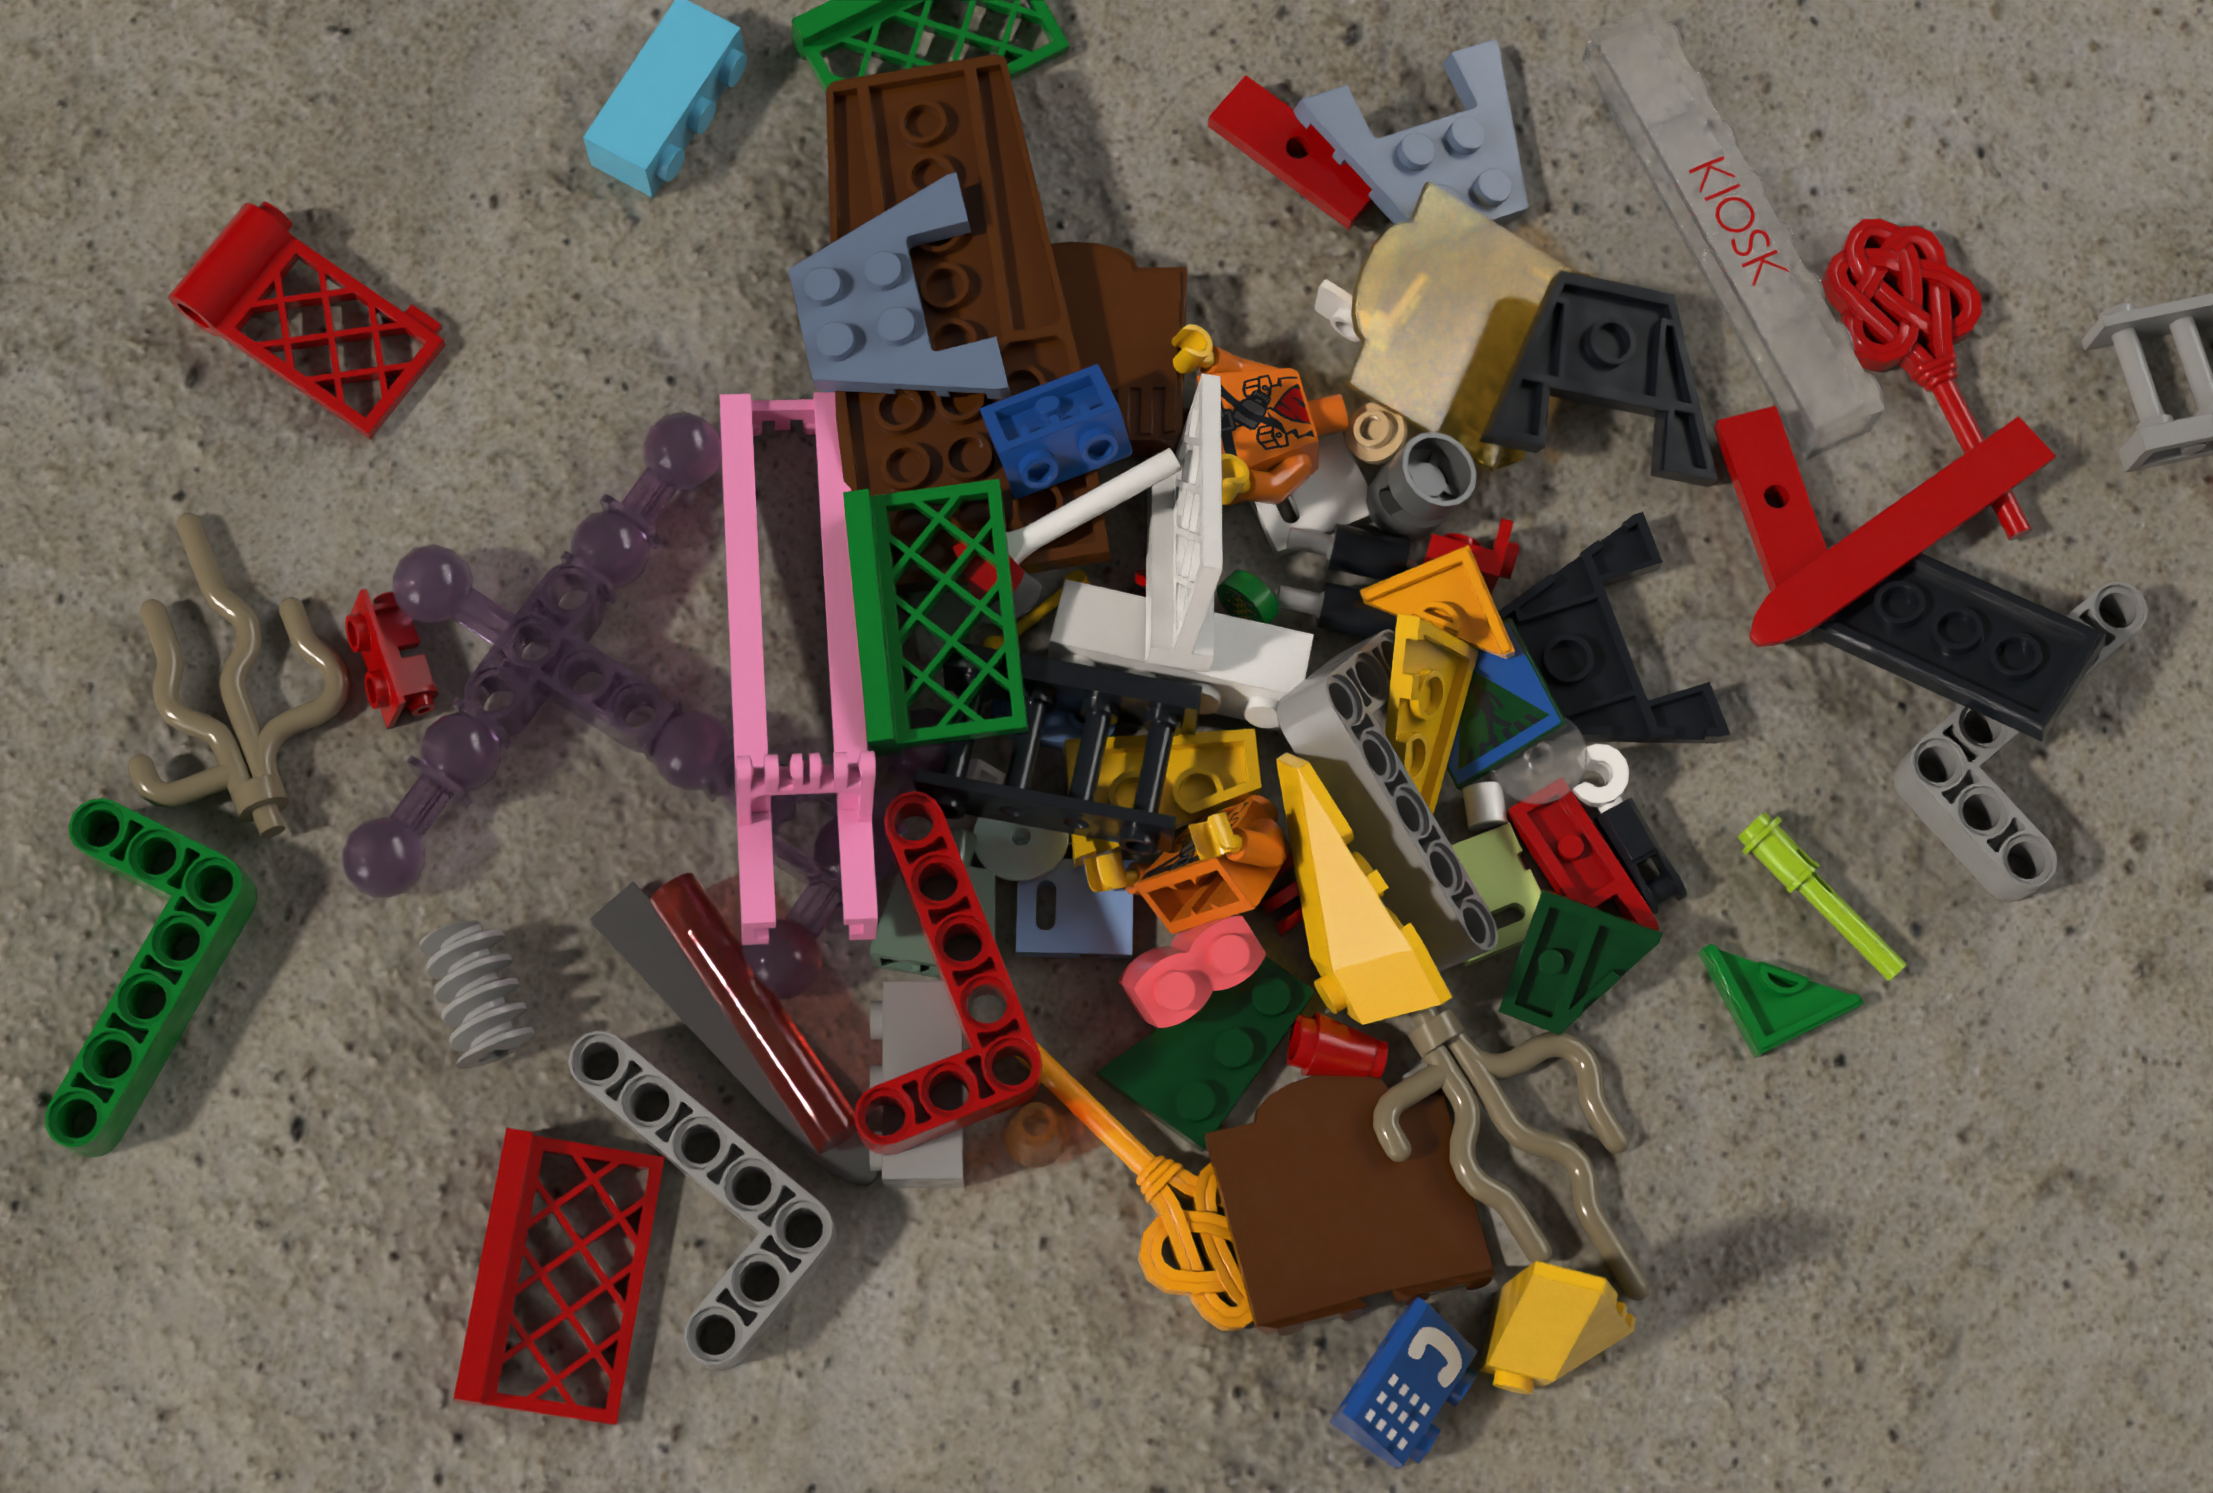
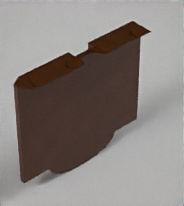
M1088 242L1051 243L1081 369L1095 364L1099 365L1120 408L1133 452L1127 458L1152 457L1168 448L1175 454L1183 430L1184 374L1176 371L1173 366V358L1182 348L1172 345L1171 340L1186 326L1187 267L1138 268L1134 258L1119 248Z
M1314 1075L1292 1082L1265 1099L1255 1111L1254 1123L1209 1132L1204 1135L1255 1328L1266 1335L1278 1332L1280 1336H1288L1299 1332L1306 1325L1339 1317L1344 1321H1349L1363 1316L1367 1312L1369 1305L1359 1300L1360 1298L1392 1291L1395 1304L1404 1302L1405 1305H1409L1417 1297L1425 1301L1430 1295L1466 1287L1467 1290H1477L1488 1285L1492 1281L1491 1278L1497 1276L1493 1268L1474 1198L1457 1181L1450 1164V1138L1453 1126L1442 1088L1400 1114V1127L1412 1148L1410 1157L1403 1162L1392 1161L1376 1137L1373 1129V1111L1379 1098L1389 1088L1382 1080L1370 1076Z

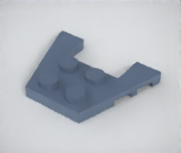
M1495 39L1451 52L1442 64L1465 111L1381 138H1375L1347 85L1303 98L1293 110L1296 118L1306 129L1313 125L1335 149L1332 157L1339 165L1348 163L1372 189L1368 196L1420 252L1517 220L1528 209L1501 54Z
M957 173L944 176L788 269L811 376L817 390L896 394V389L935 391L937 396L950 397L949 392L985 393L988 399H1006L1011 397L997 337L940 351H933L910 257V249L915 246L971 232Z

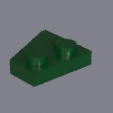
M1543 889L1498 1012L1560 1035L1599 997L1617 983L1638 961L1656 947L1661 940L1663 932Z

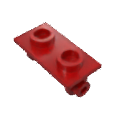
M367 589L360 590L350 615H347L345 619L346 635L353 652H361L367 669L364 683L368 701L373 709L381 710L386 728L391 729L394 727L402 709L409 708L413 716L425 715L435 710L436 704L434 699L438 696V690L425 654L401 658L399 651L418 648L420 644L407 602L399 600L396 592H386L376 596L373 599L372 605Z

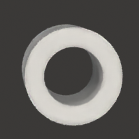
M1481 782L1462 789L1469 830H1492L1508 823L1503 789L1500 782Z

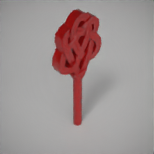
M1862 219L1849 231L1841 251L1831 258L1821 281L1827 300L1841 313L1837 338L1843 355L1858 368L1881 372L1899 365L1910 375L1912 381L1917 382V385L1923 387L1929 393L1933 392L1965 454L1984 441L1985 437L1956 383L1958 364L1956 362L1957 354L1954 352L1953 346L1967 338L1981 316V295L1969 278L1947 265L1944 247L1933 232L1917 225L1899 227L1883 219ZM1865 246H1872V247H1875V248H1864V247H1865ZM1883 279L1895 282L1896 291L1891 286H1889ZM1923 298H1924V310L1922 309ZM1951 304L1956 310V318L1952 319ZM1916 341H1918V342H1920L1921 344L1925 345V346H1926V350H1925L1920 344H1918ZM2012 490L1991 504L2009 541L2016 540L2032 530Z

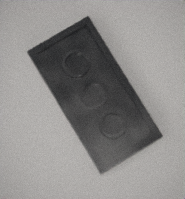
M1924 554L1917 556L1812 630V637L2041 742L2104 647L2106 635L2103 632Z

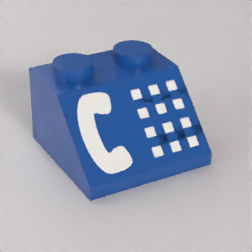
M1417 1297L1401 1312L1329 1423L1395 1469L1404 1466L1408 1458L1419 1464L1441 1431L1432 1424V1421L1445 1401L1456 1407L1474 1382L1478 1373L1468 1366L1478 1351L1435 1309Z

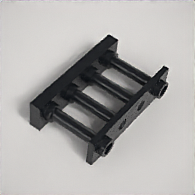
M961 643L986 663L998 651V649ZM954 651L943 665L945 690L954 691L959 699L981 670ZM1020 653L1029 732L1016 733L1005 785L966 778L975 739L948 742L941 773L917 769L916 791L926 793L935 799L946 819H961L966 814L1117 842L1121 848L1135 854L1151 855L1155 854L1157 850L1172 853L1176 817L1159 814L1158 812L1173 738L1181 733L1196 734L1202 686ZM1005 659L996 671L1008 679L1007 662ZM990 678L968 707L981 716L984 702L989 701L991 698L1011 702L1010 692ZM1054 710L1080 714L1085 719L1068 797L1030 790L1046 715ZM961 713L953 724L971 722V720ZM1118 721L1141 725L1148 731L1133 809L1094 802L1110 725L1116 724Z

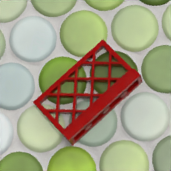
M506 1128L453 1397L454 1402L617 1425L665 1157L535 1136L530 1131ZM543 1153L571 1157L586 1180L554 1201L538 1179ZM584 1160L607 1163L608 1165L594 1174ZM620 1166L648 1170L644 1197L620 1212L599 1181ZM592 1186L613 1218L581 1240L560 1208ZM537 1192L547 1207L531 1218L535 1193ZM641 1209L636 1235L626 1219ZM553 1214L574 1246L541 1268L526 1246L528 1230ZM619 1225L634 1246L632 1263L608 1279L587 1249V1246ZM577 1253H580L601 1285L568 1307L547 1274ZM524 1257L534 1274L518 1285ZM629 1275L624 1302L614 1285ZM540 1280L562 1313L531 1335H528L513 1314L515 1297ZM607 1291L622 1313L620 1330L596 1346L574 1313ZM567 1319L589 1352L556 1375L534 1342ZM511 1324L522 1341L505 1352ZM617 1342L613 1368H611L601 1352ZM527 1348L549 1381L526 1397L498 1393L502 1365ZM593 1358L610 1380L605 1409L577 1405L561 1383L562 1380ZM555 1387L565 1403L537 1398Z

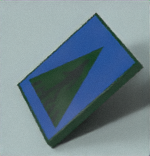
M1507 618L1502 622L1514 647L1515 656L1504 659L1478 649L1479 653L1446 768L1458 790H1462L1568 726L1511 618Z

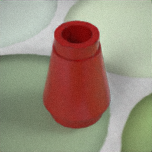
M1315 1012L1312 1017L1297 1016L1291 1030L1287 1048L1288 1066L1300 1068L1302 1076H1370L1380 1079L1388 1056L1387 1041L1375 1039L1374 1036L1319 1012Z

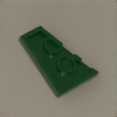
M1265 956L1259 968L1246 980L1228 989L1212 991L1205 1005L1191 1018L1171 1027L1157 1028L1098 1070L1096 1077L1200 1152H1203L1207 1146L1204 1135L1209 1132L1218 1131L1293 1026L1297 1016L1303 1012L1313 998L1316 991Z

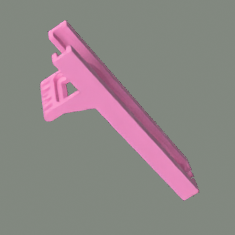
M814 392L813 399L751 400V394H720V434L742 945L769 944V928H776L771 795L836 793L844 925L849 926V940L876 939L878 910L872 831L876 776L875 752L867 751L866 720L843 492L851 491V488L843 480L836 422L835 392ZM790 420H802L803 432L806 435H816L834 747L832 764L822 765L819 753H809V760L803 761L802 753H796L791 756L790 766H779L778 754L768 755L753 436H759L762 433V421H774L775 430H790Z

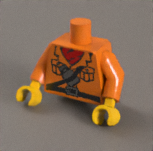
M1193 324L1184 326L1171 340L1172 345L1182 348L1173 358V366L1176 371L1181 374H1189L1198 367L1201 374L1221 376L1222 505H1235L1245 500L1273 505L1282 503L1318 469L1319 442L1317 436L1348 430V417L1342 395L1336 394L1307 401L1297 370L1277 368L1241 358L1213 346L1208 332L1202 327ZM1201 375L1196 376V377H1197V387H1198V384H1199V380H1200Z
M1250 795L1242 803L1194 820L1176 838L1172 853L1164 851L1153 864L1132 862L1125 870L1121 852L1086 858L1084 859L1088 885L1093 892H1103L1125 887L1129 894L1142 895L1172 935L1211 921L1255 909L1289 855V842L1286 840L1281 827L1276 823L1278 811L1275 805L1263 796Z

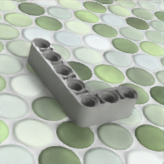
M2123 582L2107 583L2097 589L2066 616L2106 634L2104 647L2084 678L2127 642L2146 622L2148 614L2146 600L2141 592L2132 585ZM2099 609L2112 613L2118 620L2119 628L2111 627L2105 623L2100 616ZM1961 705L1919 740L1899 761L1893 774L1894 787L1904 802L1990 894L2006 902L2021 901L2047 883L2054 875L2057 866L2056 852L2049 840L1980 768L2021 732ZM1970 722L1979 726L1985 733L1987 742L1981 744L1969 738L1963 723ZM1924 760L1935 765L1941 774V783H1935L1923 777L1919 771L1918 761ZM1963 807L1972 808L1981 814L1985 822V831L1973 829L1967 824L1963 818ZM2008 855L2018 856L2025 861L2029 868V879L2020 878L2011 871L2007 861Z
M1387 629L1335 655L1281 698L1277 704V718L1281 730L1296 756L1310 762L1351 827L1354 841L1349 843L1352 850L1359 852L1373 870L1377 869L1389 887L1384 891V896L1381 897L1386 907L1396 915L1403 926L1411 922L1438 971L1442 972L1494 949L1497 943V929L1491 912L1373 715L1377 709L1389 700L1396 632Z
M596 1030L586 1033L575 1041L570 1050L568 1060L572 1076L584 1091L757 1233V1236L694 1310L684 1330L686 1348L701 1365L718 1371L734 1368L747 1357L829 1257L836 1245L837 1238L834 1221L829 1211L820 1201L618 1036L608 1031ZM604 1051L616 1053L619 1057V1064L612 1076L601 1081L588 1078L587 1065L592 1057ZM652 1092H662L668 1095L670 1100L669 1108L666 1114L659 1120L643 1122L637 1118V1105L645 1095ZM712 1133L720 1138V1150L710 1162L697 1164L687 1159V1146L696 1135ZM752 1174H762L768 1177L772 1185L771 1192L765 1201L755 1206H748L738 1202L736 1196L737 1187L745 1177ZM809 1215L820 1219L823 1223V1232L819 1241L813 1246L797 1248L788 1242V1228L796 1218ZM761 1267L777 1271L779 1287L771 1298L760 1302L752 1301L746 1297L744 1284L752 1271ZM716 1320L731 1322L735 1329V1341L731 1348L719 1355L706 1354L702 1350L700 1343L704 1328Z

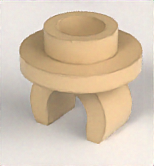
M1371 402L1358 408L1348 420V430H1345V440L1349 450L1359 460L1375 464L1376 466L1392 461L1395 455L1403 448L1407 438V425L1404 417L1395 407L1385 402Z

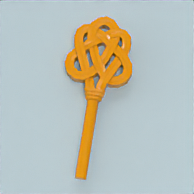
M1036 1041L1042 1060L1041 1082L1138 1176L1136 1183L1138 1186H1141L1140 1190L1145 1195L1146 1203H1150L1158 1215L1143 1232L1140 1241L1138 1261L1146 1280L1163 1293L1189 1296L1190 1301L1202 1318L1220 1331H1240L1254 1322L1240 1269L1227 1246L1234 1247L1226 1217L1217 1213V1210L1224 1212L1211 1162L1196 1176L1184 1169L1181 1163H1175L1172 1159H1166L1162 1155L1155 1157ZM1015 1056L1031 1072V1067L1027 1061ZM1174 1193L1183 1199L1192 1201L1193 1211L1182 1210ZM1192 1236L1198 1237L1211 1271L1204 1270ZM1166 1239L1178 1270L1166 1264L1162 1257V1243ZM1218 1295H1225L1233 1307L1224 1303Z

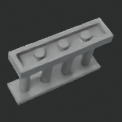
M2213 293L2141 308H2135L2133 303H2124L2110 307L2098 315V320L2081 340L2084 351L2109 346L2115 347L2140 422L2135 426L2136 431L2118 450L2125 473L2213 455V373L2198 332L2199 328L2213 326ZM2172 334L2198 410L2194 413L2193 417L2173 420L2172 415L2164 414L2140 340Z

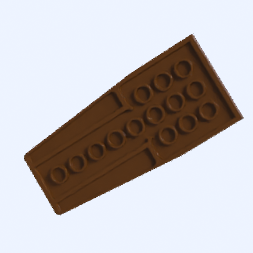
M992 54L832 82L826 90L830 242H835L944 176L957 173L971 232L915 246L910 249V257L932 350L940 351L997 337L1011 396L1082 370L1005 58ZM896 389V394L835 391L836 422L843 480L851 488V491L869 489L873 496L999 479L1002 487L1006 531L1011 532L1035 522L1100 486L1098 469H1095L1022 498H1015L980 412V408L1003 399H988L985 393L949 392L950 397L937 396L935 391ZM982 499L963 502L948 521L970 537L977 534L991 519L989 500ZM944 505L930 507L939 513ZM916 508L889 512L891 534L909 548L932 521ZM1105 513L1040 547L1025 558L1019 566L1026 573L1030 574L1111 561ZM941 528L920 556L943 574H946L958 559L953 546L960 543V541ZM892 547L895 566L903 555ZM913 563L896 583L897 595L931 590L937 585L938 581ZM964 571L955 580V583L958 585L968 584Z

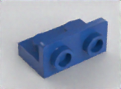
M1098 364L980 408L986 429L1015 498H1022L1127 458L1133 452L1120 408Z

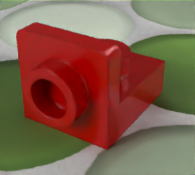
M1501 518L1492 541L1491 549L1480 547L1477 540L1467 535L1448 533L1440 536L1432 534L1422 564L1469 545L1490 595H1492L1499 577L1510 580L1515 566L1520 544L1509 541L1514 521Z

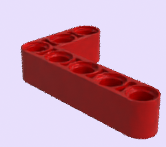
M917 791L902 793L894 798L886 808L884 824L888 847L969 1049L873 1086L862 1094L856 1103L854 1112L859 1137L871 1151L886 1156L901 1153L1024 1104L1034 1097L1040 1088L1042 1079L1040 1051L943 811L935 799L926 793ZM919 816L930 821L933 828L928 836L923 839L911 841L898 834V826L908 817ZM943 875L954 880L957 889L946 900L934 901L922 894L920 891L921 886L930 877ZM965 934L974 937L982 947L978 955L970 961H955L947 956L944 951L948 941L957 935ZM993 995L1003 1001L1006 1006V1012L999 1020L986 1024L972 1018L968 1012L969 1006L979 996ZM1011 1055L1021 1057L1031 1067V1074L1021 1084L1013 1086L1001 1083L993 1074V1068L996 1063L1003 1057ZM946 1080L958 1081L969 1092L968 1098L956 1110L946 1111L939 1109L930 1100L931 1092L937 1084ZM882 1105L898 1107L905 1115L903 1126L893 1135L881 1136L875 1134L867 1126L868 1118L874 1109Z

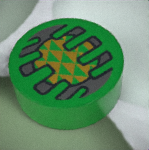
M1234 570L1217 587L1218 599L1230 616L1269 624L1279 613L1277 600L1271 590L1259 578L1247 571Z

